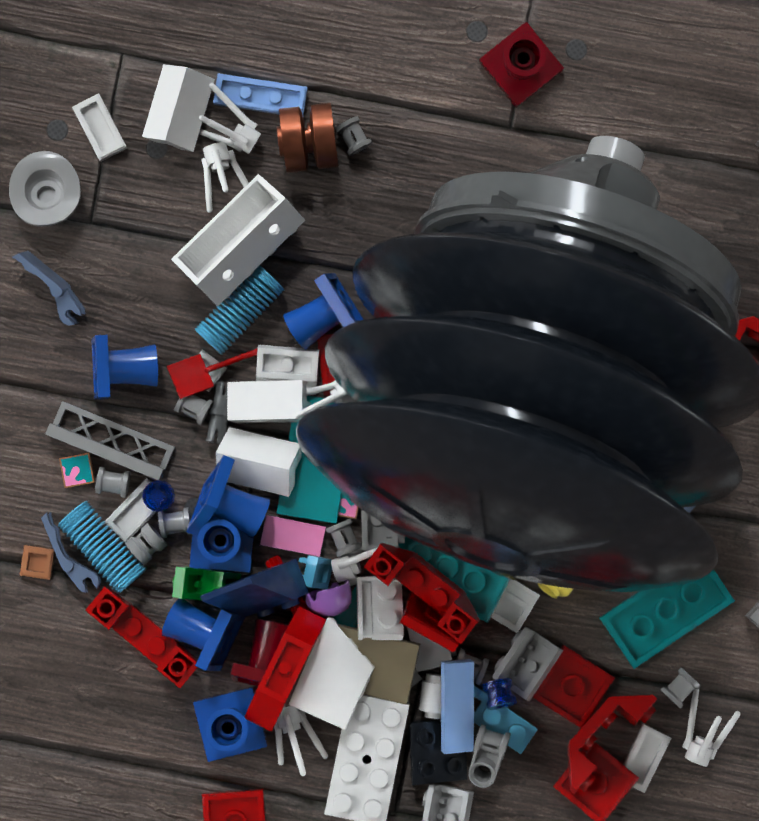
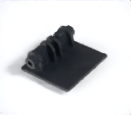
M422 720L411 721L408 728L410 731V777L412 785L467 780L466 752L452 754L441 752V720L423 722Z

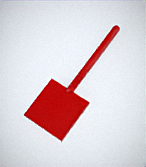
M258 348L208 367L205 366L201 354L168 365L166 368L181 400L213 388L214 384L209 372L257 355Z

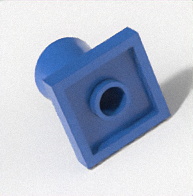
M336 273L323 274L314 280L322 292L321 296L295 310L283 314L290 332L305 350L336 325L341 323L345 327L351 323L364 320Z
M95 335L91 339L94 400L108 399L110 397V384H140L157 387L158 359L155 344L140 348L108 351V335Z
M223 455L202 486L186 532L197 537L201 528L208 523L212 516L229 521L240 531L253 538L265 518L270 499L252 495L226 485L235 460Z
M212 516L208 523L201 528L197 537L192 535L189 567L251 573L254 537H249L229 521ZM222 534L226 537V544L224 546H218L215 543L217 535Z
M179 598L166 617L162 628V636L179 640L201 649L202 652L195 664L196 667L205 671H221L245 617L221 609L217 619L197 609L185 599Z
M253 686L193 702L208 762L268 746L264 728L244 717L255 694ZM231 722L234 725V731L231 733L225 731L223 724Z

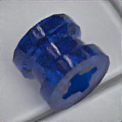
M165 481L151 482L143 490V502L153 511L167 510L174 503L175 491Z
M511 678L493 680L482 685L483 691L488 696L486 703L488 710L502 709L517 704L516 696L511 691L513 686Z

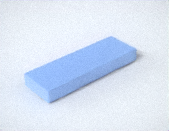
M217 74L216 86L239 109L279 115V109L299 106L304 116L308 90L306 86ZM214 93L213 104L227 107Z
M471 659L441 661V752L444 754L472 752L474 749V661Z

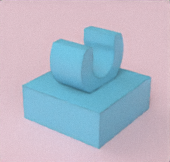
M308 555V558H299L298 562L306 564L304 575L302 576L307 587L328 589L332 572V559Z

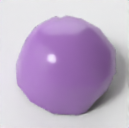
M345 580V583L340 586L337 582H334L330 589L313 590L306 594V604L310 611L324 617L337 616L346 611L352 600L349 580Z

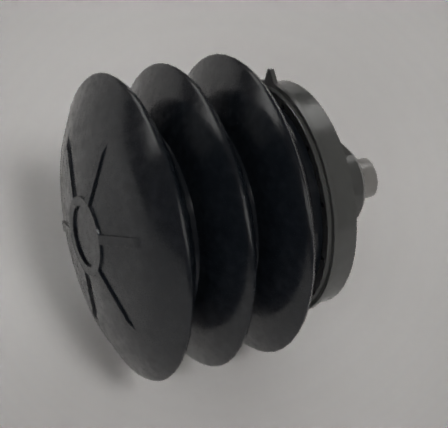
M596 136L590 140L586 154L573 155L529 173L484 172L450 180L435 192L429 210L419 218L414 234L393 237L379 242L364 251L356 260L353 267V282L357 295L374 318L354 322L339 329L328 339L325 346V359L330 373L343 390L356 402L331 404L309 412L299 420L296 427V437L302 452L308 460L346 498L369 515L378 519L386 528L440 553L487 569L507 579L515 580L518 578L535 583L572 589L633 592L669 587L699 580L709 574L717 565L718 553L713 539L707 530L684 507L700 506L720 500L730 494L740 484L743 469L739 456L733 445L717 428L736 424L748 418L759 409V364L750 351L735 337L739 326L737 307L742 289L740 278L735 268L718 248L703 236L678 220L657 210L660 195L652 181L641 172L645 155L638 146L618 137Z

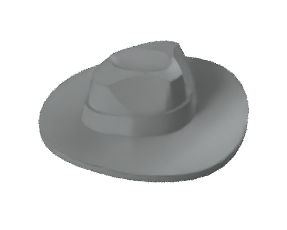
M39 151L24 157L14 168L9 182V197L14 211L21 220L33 226H51L65 221L75 212L80 202L81 185L74 167L66 158L54 152Z

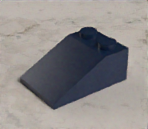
M296 559L239 579L205 593L200 597L202 602L240 616L247 617L256 613L258 618H262L274 613L275 606L281 605L284 610L300 604L298 598L309 592Z

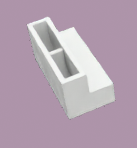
M163 64L142 137L156 143L168 144L181 150L194 152L202 125L199 116H204L212 91L209 85L214 83L215 79L188 67Z
M303 380L227 382V420L237 424L299 422L303 417L296 419L294 417L295 413L311 405L307 401V382Z
M229 427L216 451V465L223 455L235 460L227 482L289 497L295 485V470L301 459L299 443Z

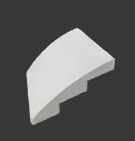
M329 616L311 651L288 705L345 730L349 725L358 700L365 692L375 667L365 655H362L352 639L348 638L336 624V620Z

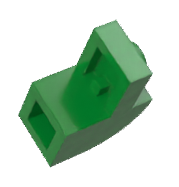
M176 567L173 578L172 597L202 600L201 595L241 579V574L201 568Z

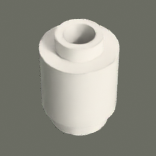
M426 673V680L422 681L419 710L425 712L424 717L441 719V674Z

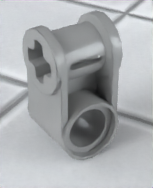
M481 724L475 741L474 754L468 774L473 785L486 788L494 783L501 762L504 759L511 733L501 734L486 729V725ZM478 766H486L491 772H483Z

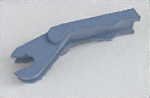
M24 251L13 256L12 258L22 263L26 271L38 276L50 288L51 295L55 297L60 320L68 326L79 323L71 315V310L79 316L85 315L86 312L84 306L72 291L71 286L31 252Z
M47 512L41 520L63 571L66 572L81 592L88 593L87 584L85 583L87 577L91 578L96 589L99 588L101 584L99 574L69 557L61 541L60 528L54 524L52 513L48 514Z

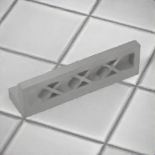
M64 401L61 402L54 422L49 424L45 435L158 481H162L175 449L170 444ZM66 410L77 413L82 426L73 430L61 427L60 424ZM83 416L94 421L86 424ZM97 423L106 425L110 435L109 438L100 442L93 440L88 430V427ZM111 428L121 431V433L114 435ZM84 429L87 437L76 432ZM126 434L133 436L138 446V449L129 453L122 452L116 441L117 438ZM139 439L150 444L142 447ZM112 441L115 448L105 445V443ZM153 446L166 450L160 467L148 462L144 450ZM140 452L143 460L132 455Z

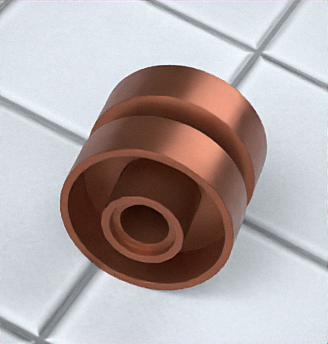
M331 103L311 105L310 122L307 123V128L304 126V119L299 106L279 109L280 126H277L280 157L284 156L287 173L307 171L308 153H314L318 169L339 167Z

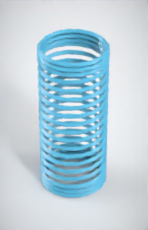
M260 265L248 279L244 280L245 284L242 282L240 284L241 287L238 286L236 288L237 291L234 290L232 292L234 296L232 294L229 296L231 300L227 298L225 299L226 303H221L222 307L216 306L221 313L213 309V313L216 316L209 313L211 319L205 317V320L211 327L206 322L201 321L199 326L195 328V331L221 355L225 353V350H228L224 343L232 346L230 341L235 342L232 335L235 338H239V335L234 330L239 334H243L240 328L244 331L247 330L243 323L250 327V323L244 317L254 323L250 315L255 319H258V316L254 311L262 315V312L253 303L263 311H265V307L259 301L266 307H269V304L264 298L273 303V300L262 289L274 299H277L274 293L280 296V293L284 291V288Z
M84 501L62 519L58 527L62 529L63 533H67L66 537L71 536L70 541H74L73 545H78L77 549H82L81 553H85L84 557H89V562L93 561L91 566L96 565L95 570H99V574L104 573L102 578L107 577L106 582H110L109 586H113L114 592L119 594L142 575L146 568L139 562L122 575L138 560L135 558L121 569L134 557L131 554L116 566L131 552L130 550H127L122 556L111 563L127 546H124L106 560L123 544V541L101 557L120 540V537H117L111 544L100 551L116 536V533H114L95 548L113 529H110L100 539L90 545L109 528V525H106L95 536L85 542L106 521L101 522L84 536L102 519V517H99L89 527L79 533L98 516V513H95L84 524L74 530L95 511L88 501Z

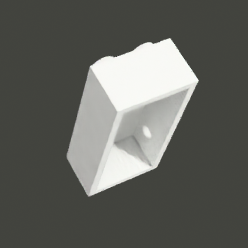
M258 174L171 260L218 307L246 278L253 274L254 270L264 260L271 256L290 235L297 231L305 219L282 194Z
M364 694L358 700L348 727L345 730L341 729L325 815L354 821H386L409 710V701L405 705ZM365 755H369L372 759L368 764L362 760Z

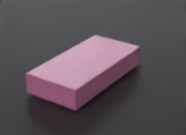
M266 515L260 545L320 557L326 527Z

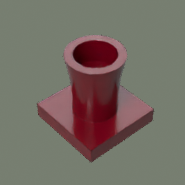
M527 22L479 59L480 64L516 108L564 70L561 63ZM524 57L529 62L527 64H521L518 62L517 58Z
M256 619L249 666L233 663L231 671L232 681L258 687L288 626Z

